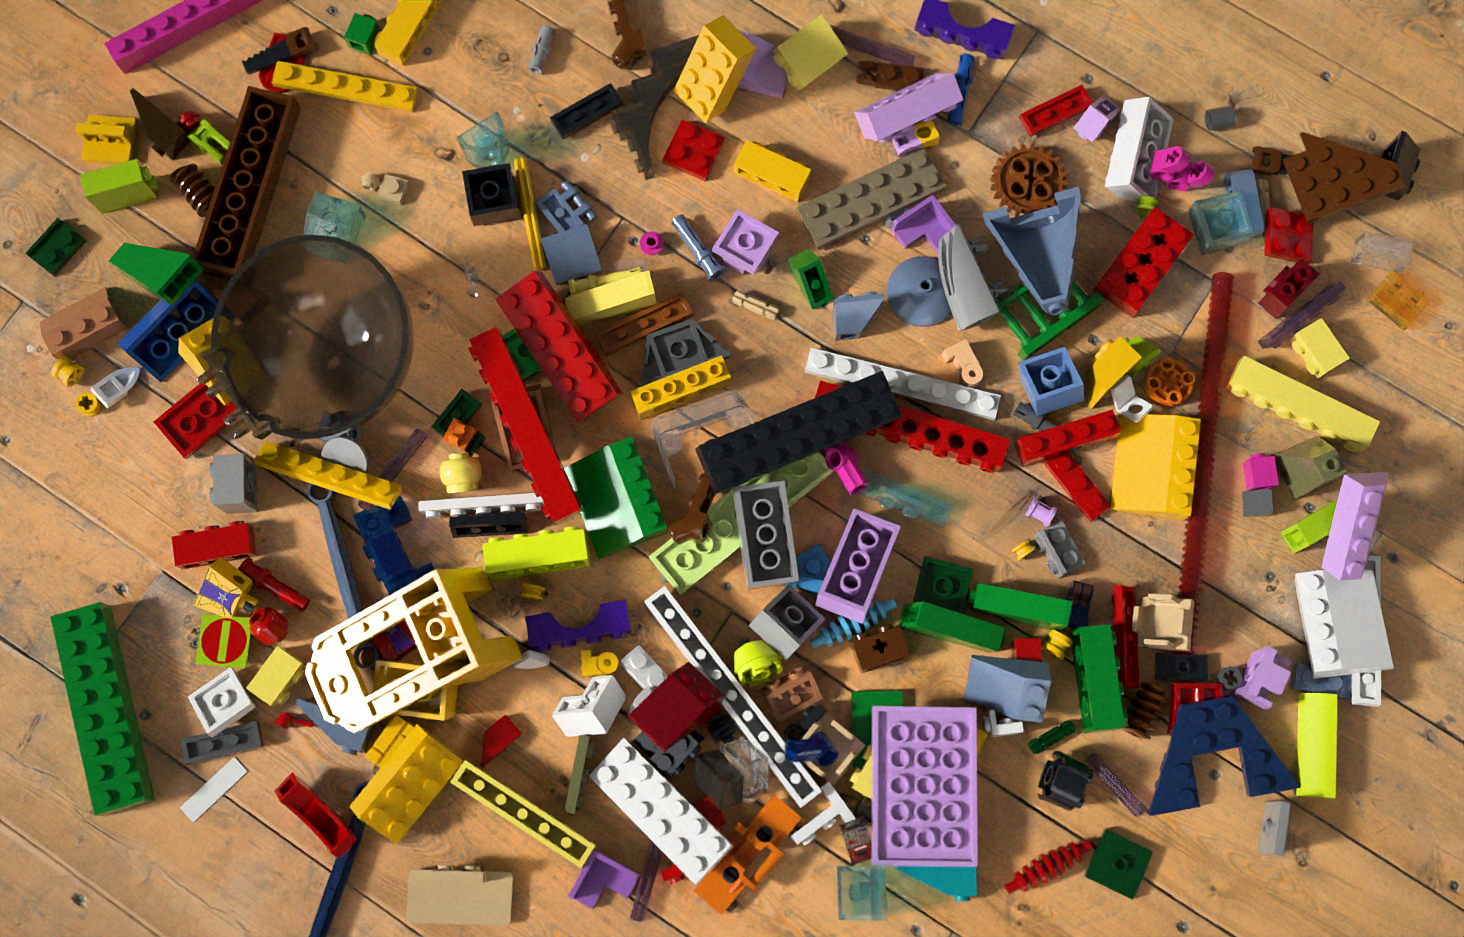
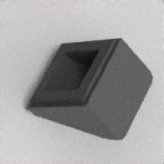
M1272 489L1242 492L1243 516L1268 517L1274 513Z

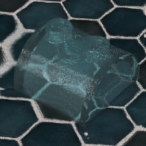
M498 112L456 137L463 156L472 166L483 168L506 163L505 159L508 156L510 145L502 118Z
M837 866L839 920H887L888 902L886 900L887 875L885 873V866Z

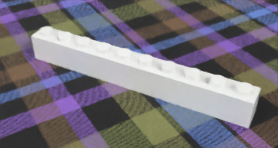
M665 586L645 600L647 608L688 662L724 694L721 705L752 746L755 747L762 759L767 761L768 767L800 808L822 792Z

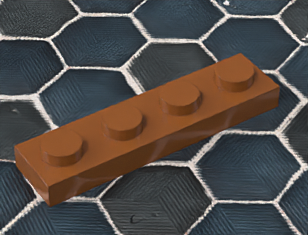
M683 292L595 332V336L605 356H608L646 338L647 334L670 327L693 316V312Z

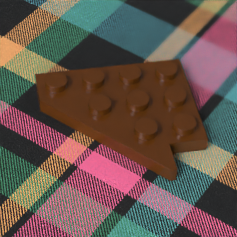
M1305 132L1299 134L1306 151L1283 159L1307 224L1405 188V183L1396 162Z

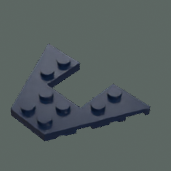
M1226 695L1179 704L1176 713V723L1173 725L1170 733L1171 739L1167 752L1163 756L1159 779L1155 783L1154 788L1156 789L1150 808L1147 809V815L1155 816L1200 807L1191 756L1233 748L1239 749L1246 794L1249 797L1300 788V785L1233 696Z

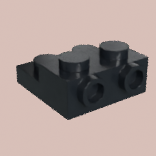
M694 730L665 752L642 731L633 742L651 758L648 762L668 779L671 775L676 778L686 767L683 762L688 757L692 760L702 748L699 744L705 738L697 730Z

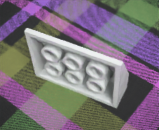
M1326 570L1295 574L1294 583L1313 679L1394 668L1373 570H1365L1362 579L1342 581Z

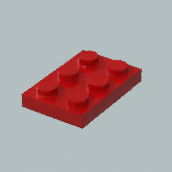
M202 381L154 420L153 423L182 457L187 460L244 413V411L235 400L224 406Z

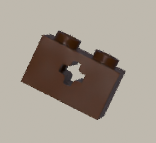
M893 624L879 628V633L870 636L869 632L854 637L855 641L850 646L860 673L910 656L900 626L894 628ZM876 641H878L880 645L885 644V648L882 650L881 654L879 650H873V647L876 645Z

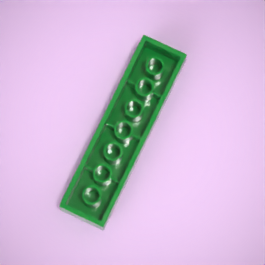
M98 602L50 616L94 816H107L154 802L155 797L111 606Z

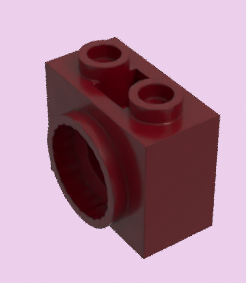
M1300 258L1291 268L1286 266L1263 290L1266 295L1258 304L1277 319L1320 274L1305 260Z

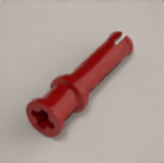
M250 557L246 558L238 568L239 571L252 580L255 588L269 591L301 613L308 607L311 601L310 598L272 576L271 570L259 567L253 563V559Z

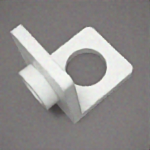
M1126 375L1111 388L1116 411L1133 422H1139L1153 409L1150 403L1135 395L1132 379L1129 375ZM1134 405L1143 406V410L1139 413L1129 412V409Z

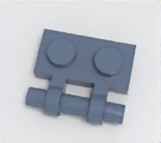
M568 180L561 185L565 191L563 194L560 195L554 188L536 201L537 207L559 233L584 225L580 219L586 216L590 222H593L598 217L593 211L594 207L590 202H586L580 195L581 191ZM573 200L578 208L573 211L567 202Z

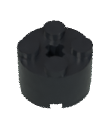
M1057 750L1052 754L1056 756L1053 762L1048 760L1041 773L1038 787L1042 789V794H1038V798L1068 811L1075 807L1080 809L1085 800L1083 792L1086 784L1091 782L1094 770L1089 768L1087 762Z

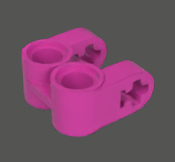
M1175 146L1154 152L1149 175L1154 180L1166 182V187L1169 189L1187 191L1207 185L1213 179L1215 170L1204 161L1190 162V153L1180 146Z

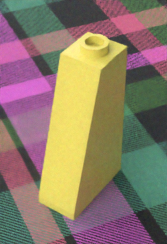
M644 271L566 297L565 307L578 326L638 313L656 304L650 271Z

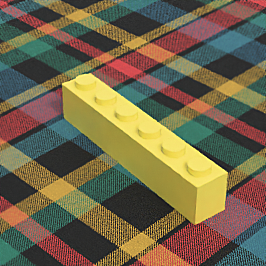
M1243 356L1236 363L1225 386L1231 390L1232 394L1238 397L1249 398L1253 400L1256 406L1269 408L1283 419H1292L1298 422L1301 428L1314 430L1328 441H1337L1351 452L1360 453L1367 449L1380 421L1246 356Z
M465 760L450 782L579 868H584L592 851L598 846L470 761Z

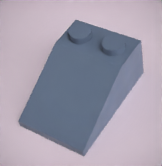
M971 655L964 699L1016 720L1042 723L1051 684L1049 664Z

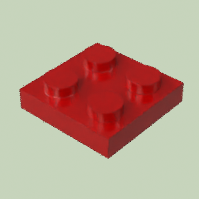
M682 119L666 150L662 163L706 182L725 142V137Z
M1273 207L1266 211L1264 256L1295 263L1302 258L1308 264L1311 263L1314 222L1307 224L1303 214Z

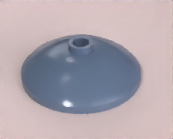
M925 256L913 257L905 260L894 269L887 284V299L892 311L901 320L913 326L929 327L943 322L952 314L941 280L939 260ZM926 283L928 284L929 288L923 289L921 287V284Z

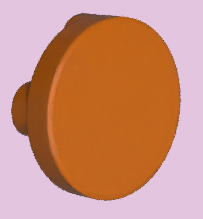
M1165 357L1155 362L1147 370L1143 381L1144 390L1149 399L1155 404L1167 408L1176 407L1184 403L1191 396L1194 389L1195 375L1181 361Z

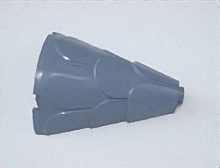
M1079 186L1054 193L1057 205L1013 218H1010L1007 207L983 213L986 226L1003 248L1004 254L1019 272L1018 275L1042 309L1051 315L1063 313L1069 304L1075 269L1074 253L1078 236L1077 225L1081 204Z

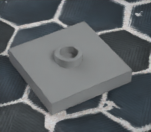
M1284 801L1265 802L1259 854L1284 855L1291 803Z

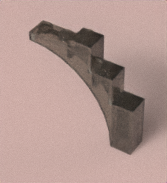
M699 35L650 51L651 60L647 61L651 74L632 80V90L628 91L632 104L612 111L613 120L609 121L613 134L618 133L620 141L626 140L630 152H635L637 157L634 160L638 174L643 173L645 180L654 178L649 154V140L653 121L667 95L676 87Z

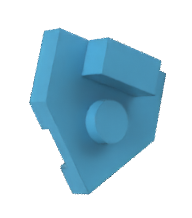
M820 544L815 545L796 557L799 582L790 584L795 590L818 595L831 564Z

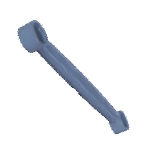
M310 483L307 488V494L318 505L334 573L347 617L350 619L364 610L343 535L332 505L335 491L330 490L325 499L317 500L313 497V491L317 485ZM370 639L358 645L353 655L357 666L364 670L375 669L376 660H382L379 649L371 644ZM367 648L374 649L376 652L375 661L369 666L362 665L359 660L362 650Z

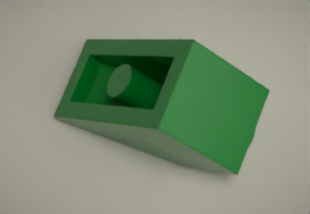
M810 249L788 259L794 278L812 310L834 299L820 259Z

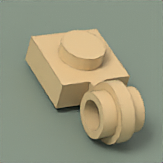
M366 172L360 180L362 182L361 187L372 192L377 188L379 189L377 194L379 199L402 205L409 187L408 180L385 174L383 181L380 182V177L371 172Z

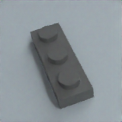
M259 721L225 728L214 737L205 733L180 740L185 765L263 747Z

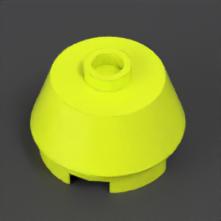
M764 640L748 642L737 649L733 655L734 677L741 686L745 683H749L750 688L761 686L769 682L768 677L775 672L779 675L783 671L781 665L782 658Z

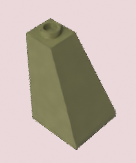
M1319 436L1272 455L1275 456V462L1294 500L1339 481L1347 473L1336 449Z

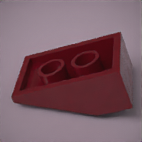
M687 662L671 673L629 714L628 718L665 752L718 714L724 694L690 662Z

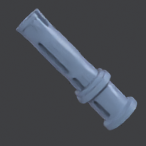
M684 214L675 217L671 224L696 257L695 263L706 272L708 281L712 282L720 278L727 270L725 266L720 265L712 249L704 245Z

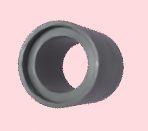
M1232 106L1205 111V124L1209 131L1234 127L1236 118Z

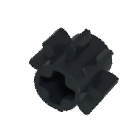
M721 713L710 719L712 725L707 727L715 744L722 741L724 746L735 740L733 734L737 733L738 730L729 715L723 718Z

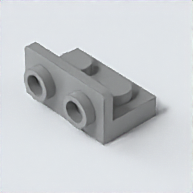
M1062 520L1039 530L1034 535L1036 538L1034 543L1041 553L1044 552L1048 559L1046 564L1049 571L1053 575L1056 574L1058 579L1086 564Z

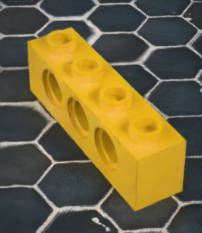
M721 355L631 390L630 394L640 420L730 386L731 376Z

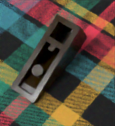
M132 88L130 93L146 135L154 144L151 148L159 156L163 157L166 155L173 160L191 142L187 138L188 134Z

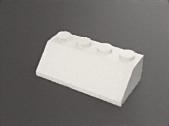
M1150 97L1124 101L1109 171L1106 177L1105 187L1119 198L1135 202L1141 196L1154 198L1157 196L1160 181L1152 179L1149 175L1153 155L1156 150L1167 149L1174 120L1172 116Z

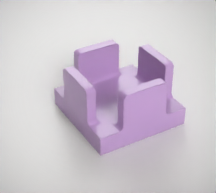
M737 209L713 246L712 252L723 258L724 265L743 275L745 271H748L754 275L757 270L760 271L772 253V246L779 236V232Z
M1269 646L1253 651L1242 674V683L1236 688L1233 697L1240 701H1248L1262 709L1271 708L1273 702L1265 698L1268 697L1270 691L1277 695L1282 694L1291 674L1290 671L1284 668L1290 667L1292 661L1276 654L1277 650Z

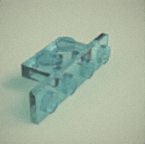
M861 468L869 482V486L858 494L878 501L885 508L901 510L908 517H918L941 527L946 525L953 506L951 503Z

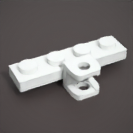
M640 645L635 647L619 662L643 689L630 706V712L668 677Z

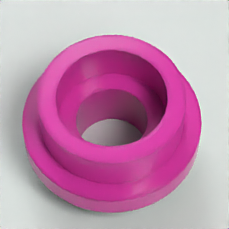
M650 231L642 235L640 238V248L645 254L656 255L662 251L664 242L659 233ZM651 239L656 241V244L653 246L647 244Z

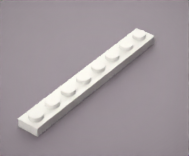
M815 348L810 349L805 373L851 384L883 371L895 396L993 421L996 418L1001 395Z

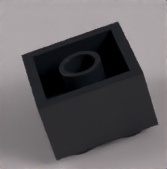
M510 163L462 171L469 215L474 226L521 218L515 180Z

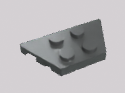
M694 319L647 334L641 387L721 355L724 360L731 358L730 352L720 346L715 341V338L705 332Z

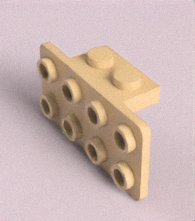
M438 865V870H411L408 879L406 920L409 923L508 925L511 922L513 874L511 872L480 871V866H464V871L454 870V865Z

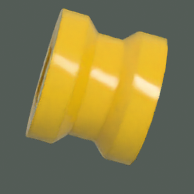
M63 356L54 364L51 375L56 379H62L63 384L72 387L82 378L84 368L79 364H73L72 359Z
M1050 630L1048 634L1049 639L1042 644L1041 648L1052 657L1063 660L1066 656V649L1072 646L1073 641L1058 631Z

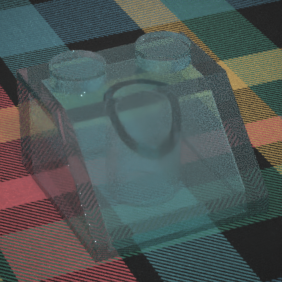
M315 190L306 211L303 243L349 259L366 214L360 205Z
M1242 190L1197 200L1188 210L1201 255L1228 249L1256 235Z

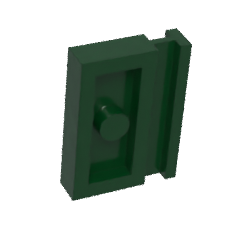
M57 218L25 254L55 277L86 243V240Z

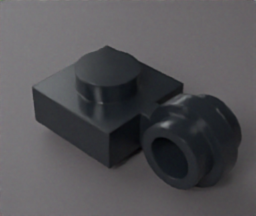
M821 703L816 707L810 705L801 715L804 720L800 724L792 723L786 727L784 731L786 741L790 744L800 743L805 733L828 710ZM792 729L798 731V738L791 736Z

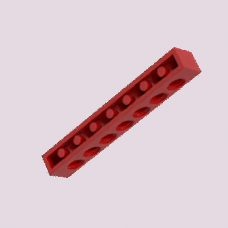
M820 380L815 398L841 388V386ZM898 405L903 417L892 422L889 426H883L866 433L869 436H876V433H878V435L884 436L885 440L891 443L898 444L903 442L909 444L911 449L923 451V449L932 451V454L939 458H947L948 456L965 466L974 464L980 466V470L987 473L999 472L1002 468L1010 442L1008 438L902 405ZM904 424H911L915 428V432L911 434L906 433L902 426ZM934 431L939 439L931 441L927 438L926 433ZM953 438L959 439L962 447L954 448L950 444V440ZM982 446L986 451V455H977L974 452V447Z

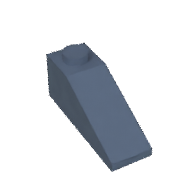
M300 699L297 700L296 704L335 744L343 746V752L355 756L358 751L366 752L375 724L361 732L354 733L340 724L326 721L319 705Z

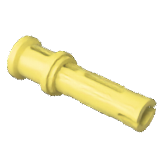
M641 267L597 277L591 274L588 275V278L575 281L569 279L571 296L641 273Z

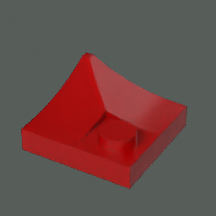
M1171 683V707L1167 735H1170L1172 727L1176 723V713L1179 704L1223 696L1222 683Z

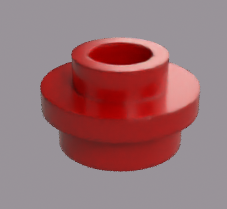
M191 110L186 111L179 116L180 121L177 125L183 128L185 132L191 131L200 125V114L198 112L192 113Z

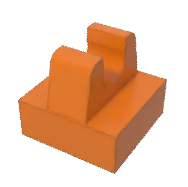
M453 418L442 440L466 452L477 430Z

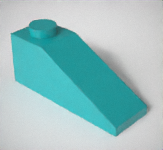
M895 866V870L948 896H954L955 901H970V896H977L976 867Z

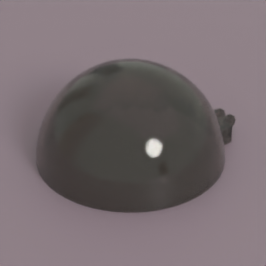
M301 235L283 239L265 247L250 257L229 280L222 292L213 317L211 348L200 355L202 359L206 360L210 368L197 378V381L200 385H203L217 377L218 381L205 391L209 398L216 396L223 390L227 392L237 409L224 419L225 424L230 426L242 418L245 420L241 426L232 432L235 439L243 437L250 431L253 432L254 438L261 440L271 433L297 439H324L348 433L367 424L378 416L394 399L406 379L414 349V328L410 307L393 275L378 259L363 248L349 241L327 235Z

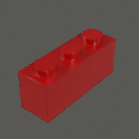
M244 521L230 522L229 526L222 528L219 525L207 526L204 528L205 531L200 532L184 530L179 532L180 535L171 537L174 563L176 567L182 570L211 565L220 557L229 562L257 556L253 527Z

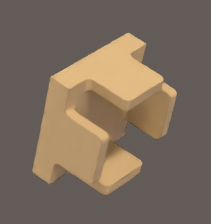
M1148 594V597H1142L1141 606H1134L1132 631L1138 633L1137 647L1190 651L1194 601L1192 599H1180L1168 594Z
M825 713L800 740L801 744L794 751V754L802 759L801 761L819 776L835 786L866 745Z

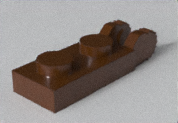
M863 60L859 61L858 69L876 73V77L869 74H859L856 81L859 84L874 86V88L899 91L923 80L924 68Z

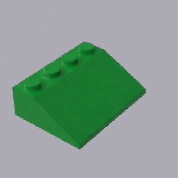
M632 436L610 444L564 468L582 506L583 511H581V515L598 560L668 533L666 523Z

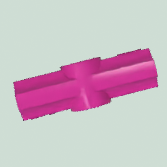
M844 442L824 450L827 467L831 470H836L850 495H856L869 486L868 480L857 464L858 455L853 448L847 447Z

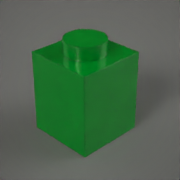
M354 13L344 39L349 48L371 55L375 46L376 35L381 29L373 16Z

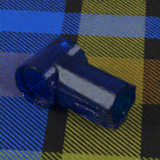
M817 732L809 737V739L787 740L784 746L785 758L788 762L817 761L820 766L825 767L834 763L839 756L838 750L825 732Z

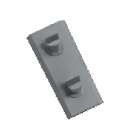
M957 224L940 238L938 260L941 280L950 309L959 331H964L986 323L999 314L1001 310L995 298L1007 295L1008 288L997 290L998 287L1005 283L1003 280L988 285L974 256L980 252L987 251L988 244L977 246L985 238L981 236L968 242L960 224Z

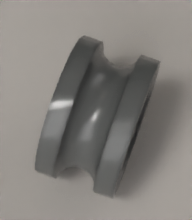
M1229 666L1218 672L1216 680L1217 683H1222L1224 690H1232L1241 685L1242 674L1237 668ZM1229 672L1232 673L1231 677L1235 678V682H1231L1230 685L1227 684V679L1224 678V675L1229 674Z

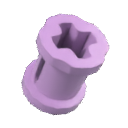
M1035 496L1025 515L1027 517H1034L1043 522L1045 527H1048L1058 508L1044 504Z

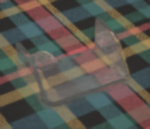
M730 390L660 414L652 420L651 432L672 489L676 488V479L668 457L679 453L682 449V434L728 419L731 427L735 430L756 422L750 407L740 392Z

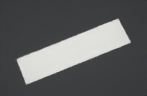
M233 757L187 800L180 809L192 822H195L248 771Z

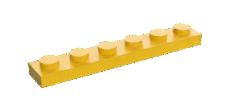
M277 61L272 80L274 87L412 113L418 93L417 87L280 61Z
M268 441L264 442L254 458L256 466L390 510L401 492L400 484Z

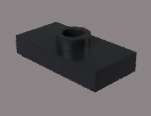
M1156 653L1155 680L1208 681L1207 655Z

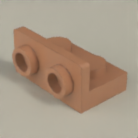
M806 666L795 667L788 672V675L780 679H772L766 683L765 687L761 688L778 722L823 699L812 673Z

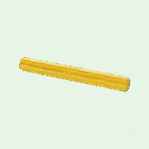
M524 157L516 158L514 166L533 267L535 271L545 270L547 266L527 160Z

